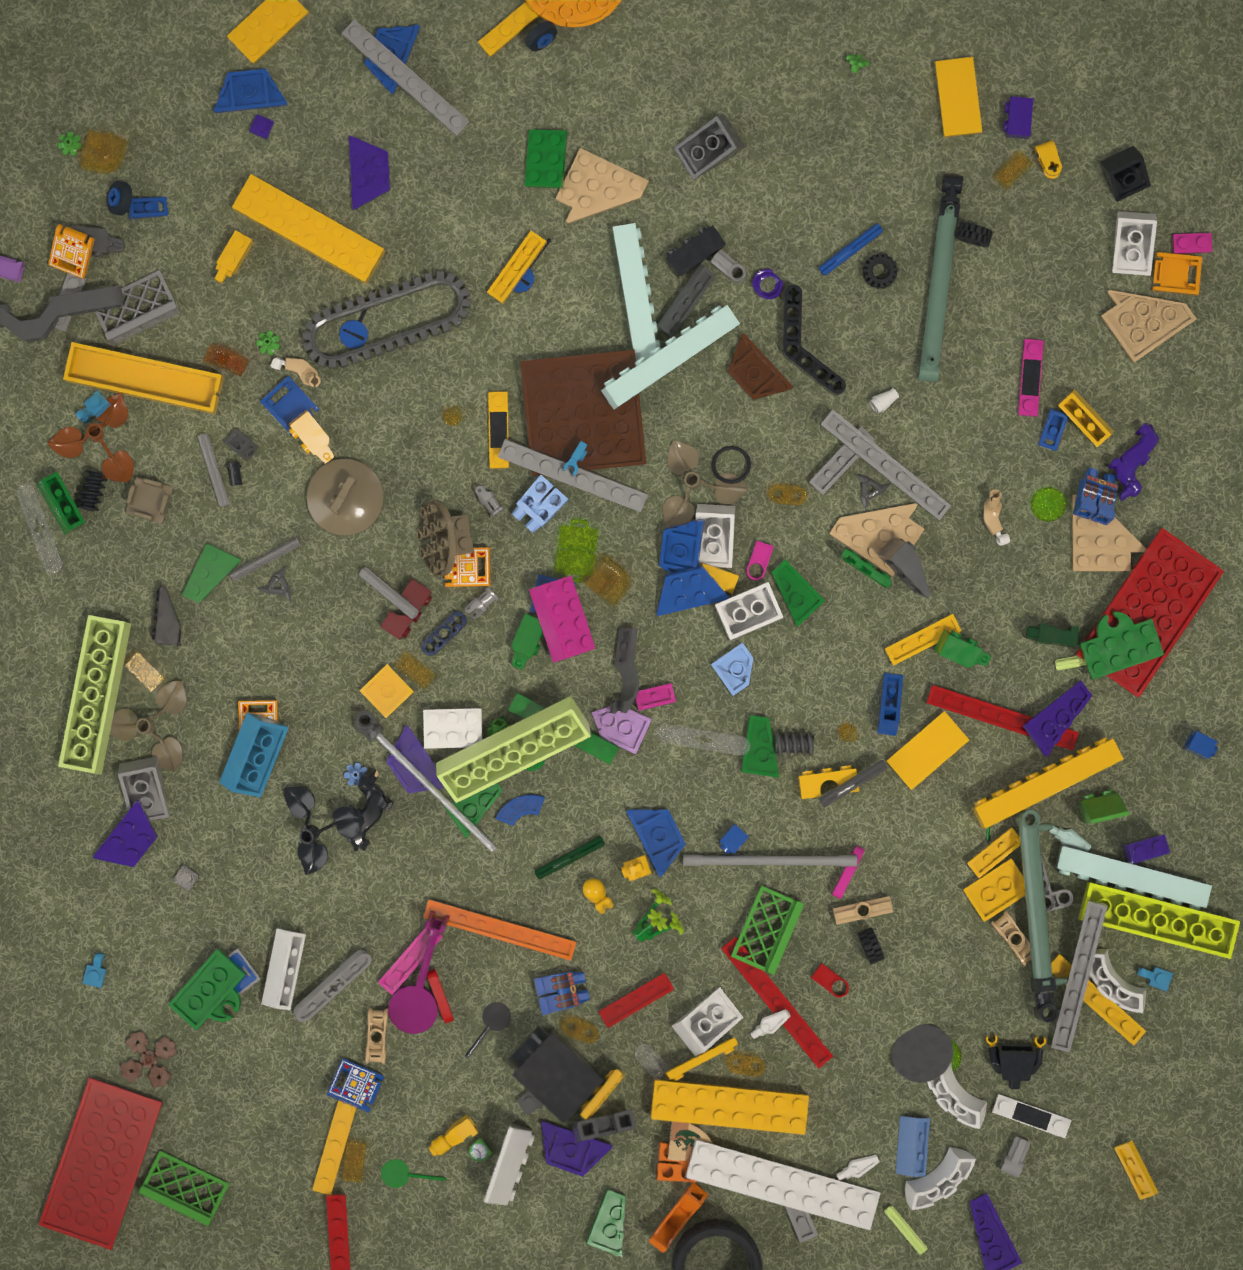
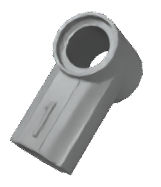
M721 249L710 261V263L729 277L733 283L740 284L745 281V268ZM735 270H741L743 275L740 278H734L732 273Z
M1015 1136L1008 1154L1003 1158L1005 1161L1001 1164L1000 1171L1018 1178L1023 1169L1024 1158L1031 1142Z

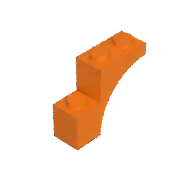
M693 1182L681 1195L675 1206L662 1219L648 1242L664 1253L684 1225L703 1204L708 1193Z

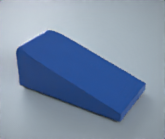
M166 197L132 198L128 210V220L168 216ZM158 202H160L163 205V210L161 212H159Z
M1050 407L1038 444L1039 446L1057 451L1068 420L1065 412ZM1045 439L1054 441V443L1047 444L1045 442Z

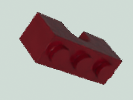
M412 579L402 593V596L418 609L417 617L411 619L406 614L400 616L390 611L380 627L399 640L402 637L406 639L412 630L409 628L412 622L416 623L421 617L422 613L420 610L422 607H427L433 597L430 595L432 592Z

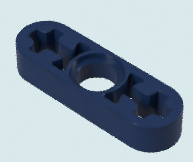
M462 612L451 614L423 642V652L428 656L436 655L465 627L467 623L466 616ZM454 616H462L461 621L463 624H456L454 628L457 630L453 633L452 629L446 624L450 622L452 625L455 622ZM443 628L450 631V636L447 639L439 637V631ZM436 635L437 639L443 642V644L439 646L437 643L434 646L436 649L434 652L431 650L427 652L426 644L428 642L432 644L435 641L432 637Z

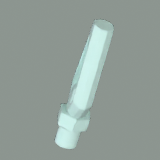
M1053 826V829L1048 831L1054 834L1057 839H1060L1062 846L1084 852H1089L1091 845L1072 829L1064 830L1061 827Z

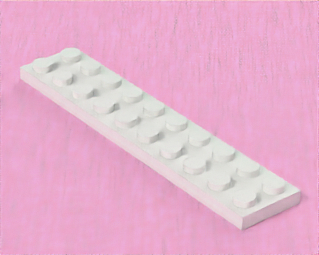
M695 1140L685 1175L686 1178L867 1230L871 1229L880 1197V1192L699 1140Z

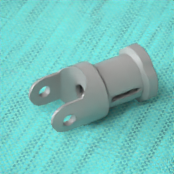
M483 485L476 487L475 492L479 497V503L488 510L490 518L495 517L505 509L494 498L495 494L488 491Z
M487 587L484 593L478 598L475 597L465 607V612L471 613L470 617L476 619L487 610V607L492 602L497 601L499 598Z

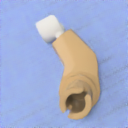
M277 357L272 360V368L280 370L282 365H284L285 370L297 373L305 385L319 386L321 380L317 371L304 359L287 357L285 361Z
M994 489L991 490L989 499L984 503L983 522L991 535H996L997 544L1002 546L1010 543V538L1007 533L1001 535L1000 532L1003 530L999 521V514L1002 508V503L1000 502L1002 493Z

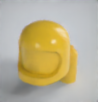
M591 878L585 881L582 887L583 894L588 901L595 903V909L600 914H604L606 908H613L614 904L610 897H606V888L599 879Z

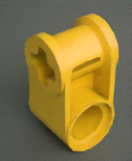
M1051 140L1034 146L1035 153L1039 155L1037 158L1045 176L1050 179L1057 178L1060 175L1062 164L1054 141ZM1050 165H1052L1053 168L1057 167L1055 172H1053V170H1049Z

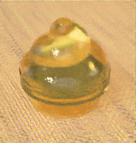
M458 406L450 407L443 413V420L448 425L457 426L462 420L461 411Z
M845 723L839 728L838 734L842 741L855 742L857 740V728L853 724Z

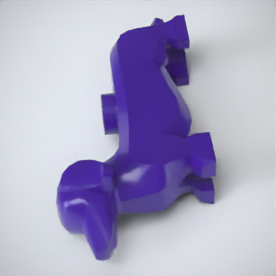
M1144 423L1135 433L1138 436L1141 435L1139 442L1125 451L1120 459L1116 457L1107 466V468L1115 470L1116 479L1124 485V489L1119 495L1120 501L1125 500L1129 496L1136 497L1141 492V484L1135 477V471L1140 464L1144 466L1150 459L1149 453L1159 441V436L1153 430V425L1151 424L1148 426Z

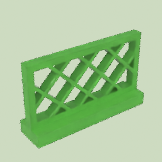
M761 886L731 957L774 975L804 903ZM763 891L771 894L773 902L764 906L760 899ZM785 900L791 904L788 911L781 913L777 902ZM775 904L778 915L768 918L764 907ZM762 909L766 919L755 923L753 918L754 911ZM780 917L782 922L781 928L773 931L769 920ZM767 921L771 932L760 936L756 925ZM754 927L758 937L748 941L745 935L746 930ZM772 934L775 942L773 946L765 948L762 938ZM759 939L763 950L753 954L749 943ZM747 944L751 955L744 958L736 955L739 947ZM762 952L765 953L767 961L764 966L756 963L755 955Z
M159 1151L138 1193L209 1227L229 1183ZM161 1156L169 1159L171 1164L170 1168L160 1171L158 1165ZM180 1166L186 1167L189 1175L178 1179L175 1168ZM173 1170L176 1180L165 1184L161 1173ZM159 1174L163 1185L158 1187L149 1185L151 1177ZM198 1174L203 1175L206 1184L195 1188L192 1177ZM190 1178L193 1189L182 1192L179 1181ZM177 1182L180 1193L173 1196L168 1194L166 1186ZM214 1183L223 1185L221 1193L213 1196L209 1185ZM207 1186L211 1197L199 1200L196 1190ZM164 1187L165 1192L159 1190V1188ZM194 1191L197 1202L192 1204L186 1203L183 1194ZM212 1199L214 1205L211 1214L203 1211L201 1206L202 1202ZM199 1204L200 1209L193 1205Z

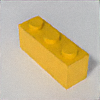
M1075 389L1058 404L1096 447L1113 433L1112 428Z

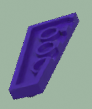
M985 1193L969 1201L985 1270H1010L1022 1264L988 1194Z

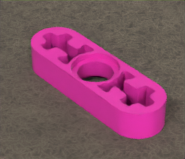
M856 845L851 855H857L858 866L865 849ZM845 867L832 892V896L838 899L842 898L857 867Z

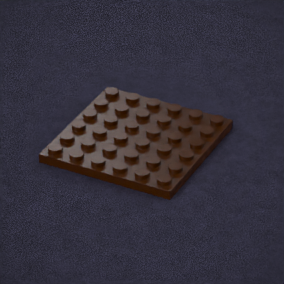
M635 350L520 361L529 448L568 462L576 447L582 441L587 444L585 450L588 452L583 461L578 460L577 466L585 470L646 464L639 393L616 409H613L601 391L605 388L604 383L611 378L617 380L621 377L620 372L628 367L630 370L636 367ZM532 471V476L543 475Z

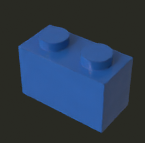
M1193 731L1190 733L1183 749L1201 759H1209L1216 754L1218 749L1216 744L1218 741L1198 731Z

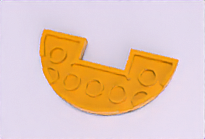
M525 0L529 7L541 18L555 25L567 28H579L595 24L611 14L621 2V0Z

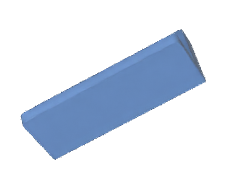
M900 1116L896 1174L912 1177L926 1176L930 1118Z

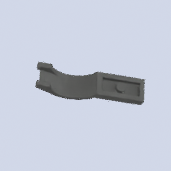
M619 628L615 667L622 676L623 689L620 697L611 703L610 713L616 714L617 711L627 713L638 694L639 677L634 668L637 628Z

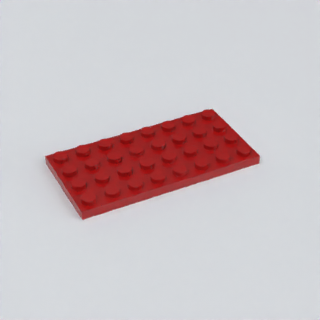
M1163 528L1159 529L1101 615V617L1105 614L1108 615V625L1110 627H1115L1117 624V619L1113 616L1112 612L1126 614L1134 624L1150 618L1153 619L1164 655L1105 675L1137 698L1141 696L1224 573L1221 568ZM1097 623L1084 641L1097 637ZM1079 648L1075 655L1084 660Z
M89 1077L38 1225L112 1250L163 1102Z

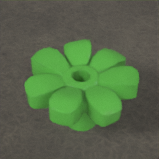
M847 54L846 59L852 64L850 71L854 73L858 72L859 67H868L870 64L860 54H856V56L854 54Z
M67 132V137L63 134L59 137L62 142L58 143V148L63 149V155L67 156L70 152L72 156L77 155L76 149H82V144L78 143L81 141L79 135L74 136L73 132Z
M267 331V335L263 332L259 334L261 340L256 341V346L261 347L259 349L260 353L265 354L267 351L268 355H273V349L279 350L280 345L276 343L280 341L278 335L273 337L272 331Z

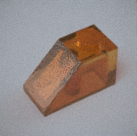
M210 344L203 362L241 377L246 369L248 359L233 351Z

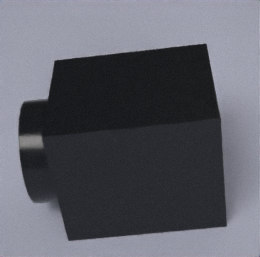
M538 1026L507 1059L516 1068L512 1076L563 1124L604 1081V1076L554 1029L547 1034Z

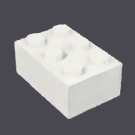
M769 582L715 604L729 641L783 619Z
M481 708L423 710L425 749L467 748L483 740Z

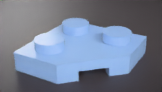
M741 643L711 664L732 696L749 685L753 657L745 645Z

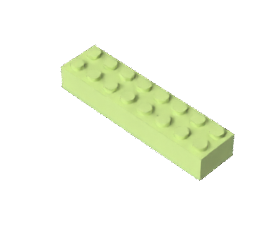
M88 615L58 767L102 775L131 623Z
M570 696L437 762V777L456 803L591 737L590 725Z

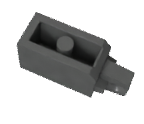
M71 225L72 229L87 234L86 244L90 237L95 238L92 249L93 257L104 258V255H109V253H123L124 240L111 237L106 229Z

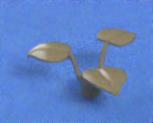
M674 440L668 452V465L670 470L676 475H682L687 472L684 478L687 488L684 500L676 495L669 497L663 505L664 524L666 527H671L692 520L695 514V507L687 501L690 490L698 489L701 484L716 489L715 498L725 505L737 502L748 491L747 485L743 480L735 484L723 483L717 477L715 480L716 485L701 480L697 473L690 472L699 463V454L696 449L688 444ZM731 473L720 474L721 477L728 480L739 478Z
M181 681L169 682L157 692L156 704L163 707L161 711L149 718L138 720L136 713L132 710L120 709L113 715L110 734L123 741H130L136 738L137 731L141 734H149L159 740L160 743L156 744L152 749V757L158 758L161 768L172 772L177 771L182 763V745L174 737H168L163 741L161 737L154 734L155 722L153 720L166 710L171 714H177L184 710L187 705V694Z

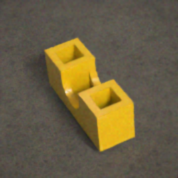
M851 765L842 766L840 771L834 772L832 768L821 769L819 774H814L813 771L802 772V776H798L801 799L821 797L820 788L823 782L832 780L839 786L857 775L856 768L852 769ZM859 787L851 792H858Z

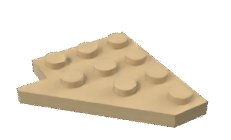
M580 148L564 180L563 189L559 190L555 200L572 208L566 220V223L569 224L641 199L649 180Z
M1109 290L1107 294L1116 306L1101 316L1133 363L1197 319L1186 303Z
M1072 495V571L1130 572L1131 552L1144 553L1146 548L1116 518L1108 525H1103L1091 521V518L1088 520L1073 515L1077 495Z
M914 503L841 517L829 534L893 577L895 572L881 559L878 553L892 538L903 539L905 542L909 541L914 545L924 531V528L909 519L918 504Z

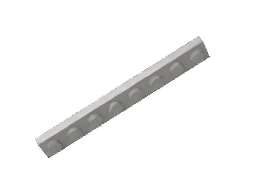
M355 19L342 32L341 35L455 136L469 123L461 113Z
M833 409L821 422L820 425L937 520H940L951 505Z
M504 439L498 458L639 512L642 511L648 493L578 467V472L573 477L571 476L574 471L572 467H567L565 472L563 471V467L567 462L508 439Z
M1088 900L1051 1048L1070 1053L1107 904Z

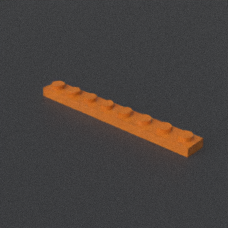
M428 899L423 916L425 919H428L431 911H435V918L444 920L446 915L450 916L447 924L449 926L572 960L576 941Z

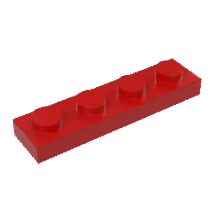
M663 973L598 1012L607 1028L673 991L674 987L667 975Z
M346 1193L327 1194L331 1270H351Z

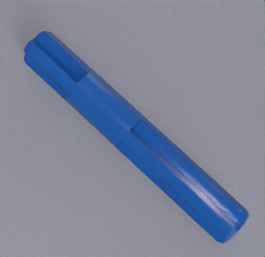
M876 223L819 266L821 274L826 276L883 232L882 227Z

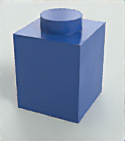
M734 824L720 839V848L727 854L730 852L735 854L749 836Z

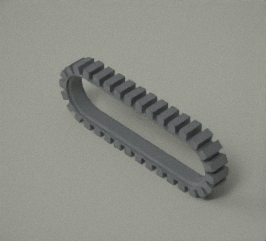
M437 271V279H433L430 272L424 274L426 282L422 283L420 276L413 278L415 285L412 287L407 280L402 282L403 290L399 291L398 285L395 284L390 286L391 294L387 293L386 288L379 290L380 298L376 297L375 292L368 294L370 300L368 302H365L363 296L356 298L357 306H354L353 301L349 300L345 302L347 307L345 310H343L341 304L334 306L336 313L333 314L330 308L323 309L325 317L321 318L316 313L312 316L315 324L307 322L305 328L310 333L303 332V341L308 342L303 344L306 353L311 352L308 356L314 363L319 359L318 366L326 368L329 362L330 369H337V362H341L343 368L349 367L348 359L352 358L354 364L360 363L359 355L362 354L365 360L372 359L370 351L373 350L377 357L383 355L382 347L385 346L388 353L395 351L393 343L396 342L399 349L406 347L405 339H409L411 345L417 343L415 336L419 334L422 341L429 339L428 331L432 332L433 337L440 335L438 331L440 327L443 328L444 333L450 332V323H453L457 328L462 324L458 317L466 320L469 314L468 311L463 309H470L471 300L465 299L470 297L468 288L462 289L465 283L460 278L454 283L456 275L450 272L446 279L444 271ZM436 285L449 286L458 295L459 304L457 310L453 315L443 320L338 356L324 355L316 347L315 338L317 331L326 323Z

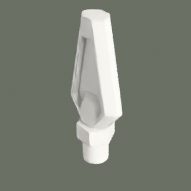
M785 1009L762 1018L760 1025L756 1026V1029L750 1033L751 1036L755 1039L766 1033L773 1034L790 1017V1013Z
M877 1155L851 1160L848 1166L843 1168V1171L837 1173L836 1176L839 1181L844 1178H859L877 1165L879 1159Z

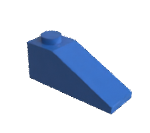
M884 673L877 734L892 736L897 734L900 720L903 675Z

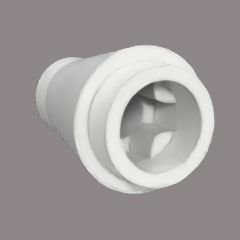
M892 388L889 391L873 396L870 405L877 414L883 413L899 398V395Z

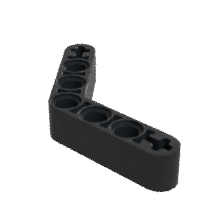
M790 285L784 294L783 355L789 362L831 395L839 396L843 394L846 388L845 381L801 346L802 289L798 285ZM791 290H795V293L798 294L795 297V304L788 305L787 302L791 303L792 296L788 295V293H791ZM788 310H797L798 316L791 318L788 315ZM795 328L798 334L795 337H791L788 335L787 330ZM795 347L797 354L790 356L787 353V348ZM805 358L810 359L812 366L809 368L804 367L802 360ZM820 370L825 371L827 378L819 379L817 372ZM832 376L833 379L831 381L834 384H837L839 382L841 384L840 388L842 390L837 389L835 391L833 390L834 385L831 382L829 383V385H826L825 383H827L830 377Z

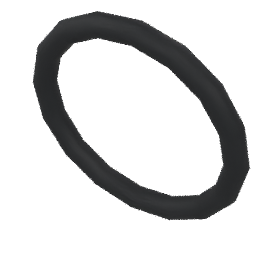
M727 446L716 452L711 466L717 479L723 483L735 484L747 477L751 469V461L743 449L736 446ZM727 450L739 451L747 461L745 473L735 480L724 479L716 470L715 465L718 456Z

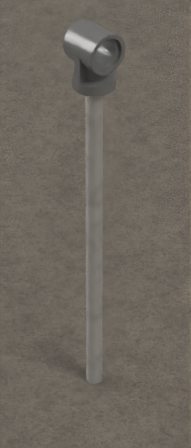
M363 710L356 715L353 725L357 732L362 733L370 742L376 739L491 852L497 848L489 838L381 734L384 728L374 719V715L370 711ZM366 719L369 724L362 725L359 720Z

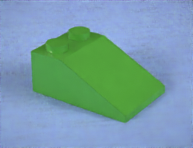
M1113 790L1101 792L1102 796L1094 797V794L1082 796L1083 800L1079 801L1084 824H1093L1129 815L1118 792L1113 793Z

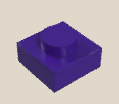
M256 114L249 132L267 140L274 121Z

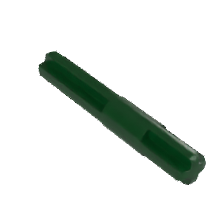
M598 836L535 870V874L538 879H542L603 847L605 842L601 836Z

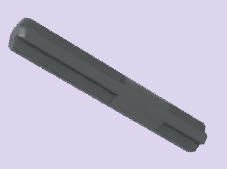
M880 760L819 798L821 805L827 807L887 770V764L884 760Z

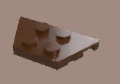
M743 333L727 373L752 400L791 390L793 386Z

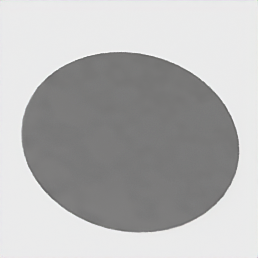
M918 1025L901 1035L895 1042L892 1052L893 1064L897 1072L905 1079L919 1083L929 1082L940 1077L948 1069L953 1057V1046L950 1038L943 1030L932 1025Z

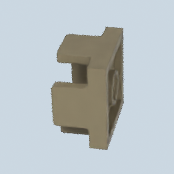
M136 477L134 485H131L126 501L128 504L126 514L163 524L174 488L153 480Z

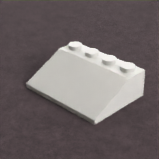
M511 1122L484 1200L485 1203L508 1205L509 1201L513 1202L516 1193L513 1187L515 1182L519 1183L522 1172L519 1171L521 1164H526L529 1154L525 1152L527 1146H532L535 1135H532V1129Z

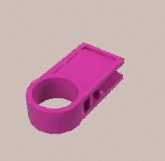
M756 541L746 570L747 576L750 579L757 581L764 577L774 546ZM752 564H759L763 568L762 576L758 578L751 577L749 567Z

